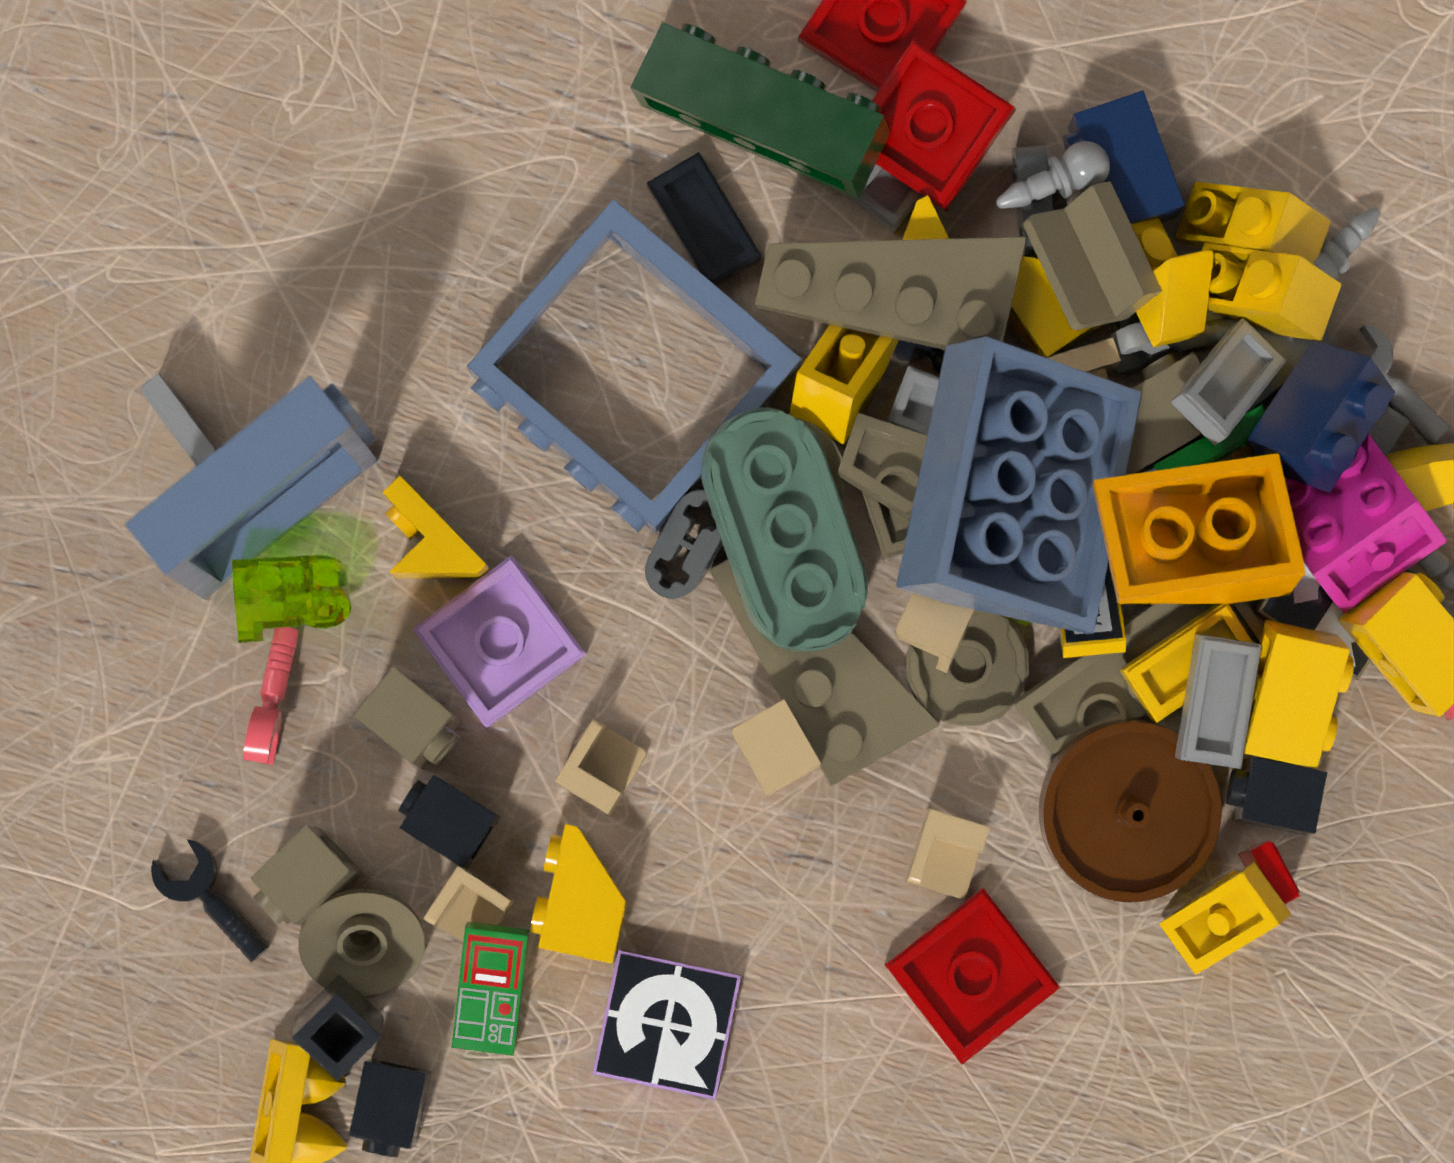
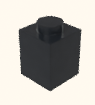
M1258 757L1244 759L1242 769L1233 768L1227 788L1226 804L1235 806L1232 820L1300 835L1316 834L1327 772Z
M435 775L431 777L427 785L417 780L398 812L406 816L399 827L400 829L463 869L469 868L501 818Z
M338 974L295 1017L292 1039L338 1081L382 1037L384 1015Z
M376 1059L364 1061L348 1135L349 1137L363 1139L361 1150L382 1156L399 1157L400 1147L412 1149L416 1146L432 1071Z

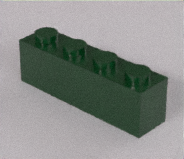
M661 23L630 87L642 107L857 199L860 198L880 153L890 136L885 117L880 114V106L868 98L855 93H848L846 99L827 92L824 90L826 85L821 80L806 72L793 70L789 76L770 68L771 62L766 57L749 48L739 46L736 52H732L715 44L716 38L697 26L685 23L680 30L666 23Z

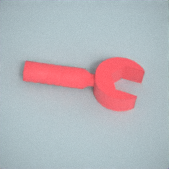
M275 626L270 653L260 691L263 704L262 707L255 706L252 711L245 739L243 760L270 765L274 764L282 727V711L277 710V708L284 700L289 673L299 631L296 629Z

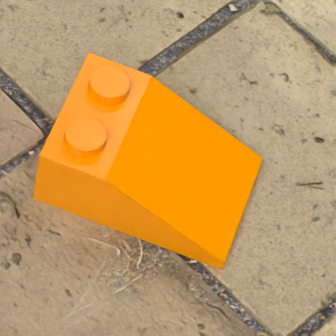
M1279 453L1096 479L1092 484L1118 604H1232L1286 596L1291 594L1306 573Z

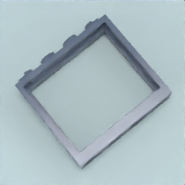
M613 199L472 359L467 368L470 375L476 380L470 389L480 396L489 407L499 412L506 405L523 420L517 429L531 443L543 452L552 445L570 460L563 469L589 492H592L599 485L617 500L610 509L622 521L627 522L637 532L646 525L657 534L667 523L680 499L701 484L702 458L706 445L713 433L656 499L652 501L501 372L497 366L609 238L766 371L722 423L744 411L754 408H767L801 367V358Z
M310 375L124 525L164 575L205 600L375 464L378 460L369 450L368 446L377 439L333 382L322 390Z

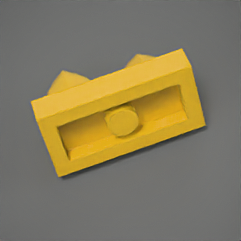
M270 1038L249 1163H324L347 1148V1143L330 1125L315 1116L300 1112L302 1105L313 1104L334 1095L345 1086L346 1079L342 1076L337 1081L296 1042Z

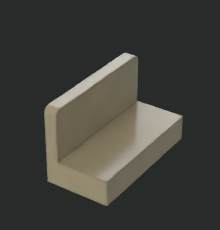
M1110 181L1092 184L1064 209L1033 214L1023 222V227L1073 330L1125 320L1162 292L1159 282Z

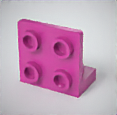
M1370 434L1367 435L1356 452L1353 462L1343 472L1330 493L1291 479L1285 480L1303 561L1343 614L1447 542L1444 535L1415 498Z

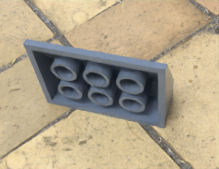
M986 336L946 346L896 588L950 605L1085 634L1094 633L1108 565V555L1092 484L1096 479L1124 476L1126 474L1142 392Z

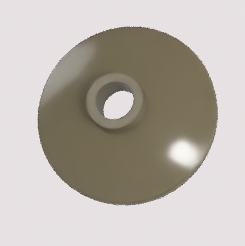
M352 889L330 896L303 923L299 934L300 959L305 970L315 982L325 988L340 974L363 997L382 995L404 984L418 969L425 950L424 929L415 911L400 898L375 889ZM357 930L371 931L365 935H358L353 933Z

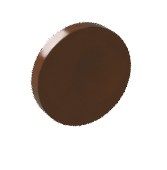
M1125 719L1109 721L1094 726L1076 736L1059 752L1052 762L1043 781L1040 793V830L1047 850L1054 862L1063 873L1083 889L1099 897L1118 902L1153 900L1163 897L1186 884L1208 860L1214 849L1221 826L1222 802L1217 779L1209 764L1180 760L1175 757L1178 733L1164 726L1144 720Z

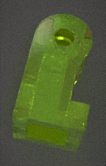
M306 555L231 560L238 643L264 641L263 629L300 626V624L313 628L327 629L338 626L350 616L352 607L348 571L346 565L335 557L329 555Z

